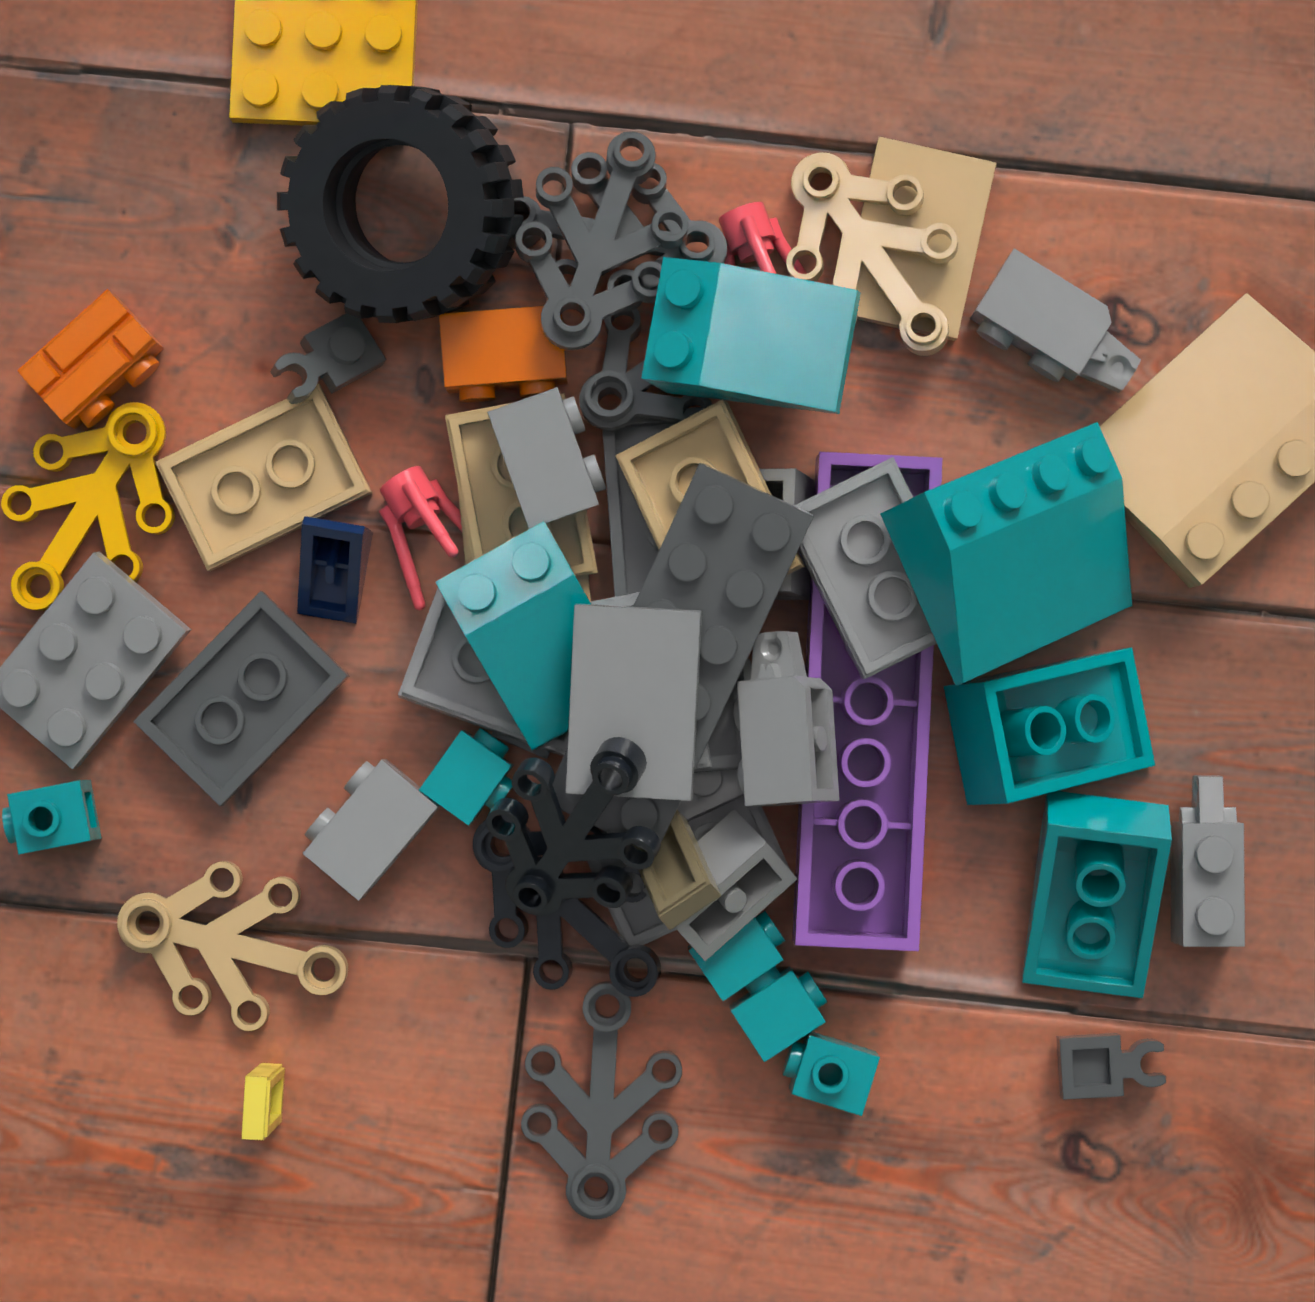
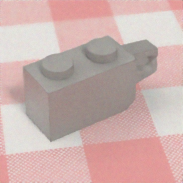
M1015 248L1005 260L970 317L971 320L980 325L976 332L983 339L1003 350H1008L1010 345L1015 346L1031 356L1028 365L1032 369L1055 382H1059L1062 376L1069 381H1073L1077 376H1080L1119 393L1130 381L1141 361L1140 358L1107 331L1112 323L1107 305Z
M775 631L759 633L753 646L751 680L737 681L738 698L734 703V720L740 731L742 753L737 776L740 789L744 793L745 806H783L840 801L832 689L821 678L807 677L798 632Z
M1194 775L1192 776V807H1179V821H1172L1171 942L1183 947H1245L1244 823L1237 822L1236 807H1224L1222 776Z

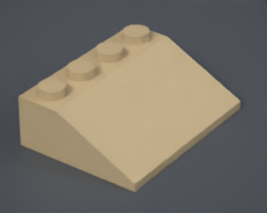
M1248 293L1244 294L1100 425L1122 476L1125 518L1189 588L1204 584L1315 482V351Z

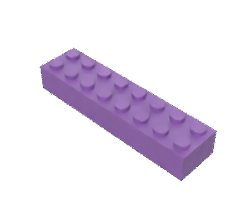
M819 452L815 462L814 496L894 457L912 496L915 497L941 485L943 458ZM812 577L810 580V600L808 604L805 670L807 677L821 678L832 689L840 801L799 804L795 869L797 880L795 881L792 941L795 945L919 951L934 645L866 679H862Z

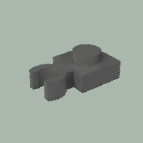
M345 313L302 338L300 345L306 355L300 353L285 354L276 361L270 372L273 377H277L285 371H294L300 375L302 385L293 389L287 397L290 404H298L305 401L311 395L318 381L323 380L331 394L380 368L386 361V358L360 318Z
M1118 1033L1056 1036L1060 1097L1063 1100L1124 1096V1078H1133L1136 1082L1146 1087H1158L1166 1083V1076L1164 1074L1156 1072L1144 1073L1140 1065L1141 1059L1146 1053L1164 1051V1044L1158 1040L1141 1039L1133 1043L1128 1050H1121V1037Z

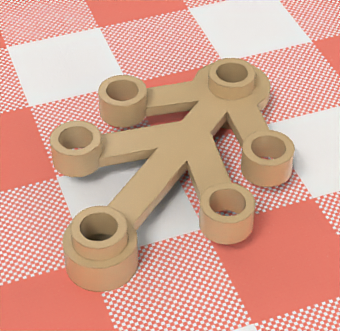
M814 153L805 157L794 169L791 180L794 197L804 207L797 246L789 252L786 259V266L790 276L815 282L822 276L824 262L819 250L829 214L842 233L833 285L857 290L863 263L902 318L899 329L905 347L912 353L920 356H929L939 352L945 346L949 337V326L945 314L935 305L921 303L884 249L925 255L933 263H946L952 260L958 251V238L954 229L944 223H935L926 229L864 220L850 201L890 205L891 209L900 215H911L917 212L924 201V193L920 181L911 175H899L891 181L851 175L845 162L830 153ZM822 172L829 174L832 177V183L826 190L817 191L810 186V181L814 175ZM903 186L912 187L917 192L916 198L909 204L898 203L894 199V194L898 188ZM937 234H943L950 238L951 245L945 252L936 253L928 247L929 240ZM803 255H810L816 259L815 268L807 274L798 273L794 269L796 260ZM921 317L930 318L936 324L934 331L925 337L918 336L912 331L914 322Z
M220 861L212 864L206 870L204 877L168 898L157 893L147 892L135 895L126 901L117 919V928L121 939L129 948L136 952L152 954L173 991L172 1001L175 1008L184 1015L193 1016L204 1011L211 1002L212 993L205 981L199 978H192L175 943L196 948L200 951L232 1007L231 1018L233 1023L244 1031H254L263 1026L269 1018L270 1008L263 996L252 992L234 959L298 975L301 985L315 995H328L335 992L344 984L348 976L347 959L339 949L333 946L319 945L305 952L239 934L273 913H287L298 905L301 898V890L297 882L292 878L280 876L270 880L265 885L262 893L207 925L184 920L181 917L214 896L217 898H227L239 891L242 886L243 876L239 867L232 862ZM219 868H225L233 875L234 883L228 891L217 889L213 883V875ZM276 884H285L291 889L292 900L287 906H278L273 902L271 891ZM145 911H151L159 918L160 925L154 934L145 933L140 928L139 918ZM328 958L334 963L335 974L332 979L322 980L315 975L314 963L317 959ZM192 985L201 991L202 1002L198 1007L191 1008L184 1004L182 991L186 986ZM253 1001L260 1007L261 1017L256 1023H248L242 1019L240 1007L243 1002Z

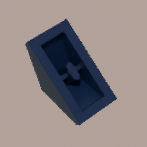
M304 516L301 529L297 614L357 624L373 536L371 530L365 526Z

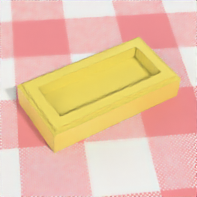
M261 1063L245 1076L242 1139L264 1140L282 1122L285 1068L282 1067V1064Z

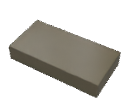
M677 809L652 865L646 869L639 870L657 915L669 930L721 897V893L688 821ZM633 845L636 849L646 852V850Z

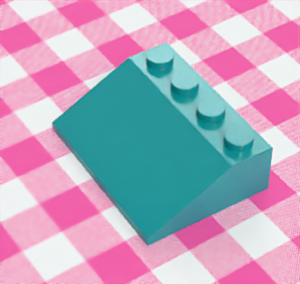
M1098 422L925 491L880 513L955 686L1132 606L1123 481Z

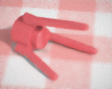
M763 202L742 205L728 211L719 218L718 221L727 242V257L724 264L736 266L734 256L738 255L740 263L756 261L760 271L776 274L769 254L774 252V247L786 264L787 256L792 248L783 236L777 218L769 219ZM797 259L794 269L798 273L807 274L799 259Z
M414 466L398 473L382 485L380 493L388 505L382 508L379 513L390 530L414 608L420 611L426 606L402 523L405 522L409 529H415L426 524L446 554L452 558L458 555V548L437 517L440 509L461 532L462 525L460 510L447 497L437 479L429 481L421 466Z

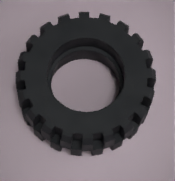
M381 85L379 88H360L346 93L345 101H330L318 110L316 114L319 122L316 125H303L294 138L295 144L301 147L298 156H285L280 174L290 178L288 192H277V211L288 210L290 224L289 227L281 228L280 232L285 247L297 246L301 257L296 259L293 265L303 279L315 277L320 282L316 287L315 293L329 304L342 302L345 304V313L360 319L375 317L379 323H401L437 317V315L454 312L468 305L469 299L472 296L484 294L496 282L493 276L495 270L507 267L515 251L507 245L510 236L517 233L523 222L522 215L514 214V198L524 197L522 180L511 179L508 166L515 163L516 160L509 145H498L493 136L498 131L497 127L486 116L474 115L471 112L472 105L461 98L441 94L440 90L419 86ZM395 145L410 146L423 152L440 172L448 197V216L440 240L427 256L412 262H395L380 254L365 237L356 212V191L364 168L380 150Z

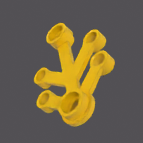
M139 402L126 403L117 407L109 415L107 423L103 428L64 437L57 434H46L36 441L33 448L35 461L42 468L53 472L62 471L67 468L73 458L104 452L108 453L93 474L33 488L15 485L4 492L1 499V507L4 514L8 518L22 523L32 521L38 516L40 511L76 503L41 560L27 562L15 571L11 580V591L15 600L20 605L38 611L49 608L64 589L62 573L97 517L107 558L114 563L119 557L128 556L133 562V571L129 577L135 582L140 579L143 573V563L141 558L131 550L117 485L130 466L140 499V504L136 509L137 524L142 530L154 535L166 533L171 529L175 521V512L172 506L163 499L154 456L164 445L166 428L162 417L155 409ZM136 422L143 423L146 427L145 439L139 444H130L126 438L128 427ZM51 442H59L63 447L62 458L54 464L47 463L43 456L45 447ZM19 493H27L31 499L30 509L25 514H15L11 505L13 498ZM153 505H161L165 511V520L157 527H150L145 520L146 511ZM44 575L50 582V590L46 596L36 598L31 592V582L35 577Z

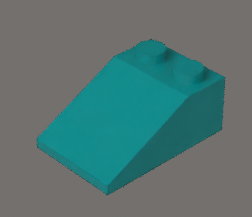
M663 257L641 379L671 394L840 414L861 292L855 289L724 263Z
M545 521L436 581L465 637L532 751L569 731L574 605L591 604Z
M1132 647L969 680L958 686H955V684L944 686L967 805L1008 804L1156 766Z
M1061 791L1046 794L1038 844L1022 983L1143 998L1172 843L1169 805Z

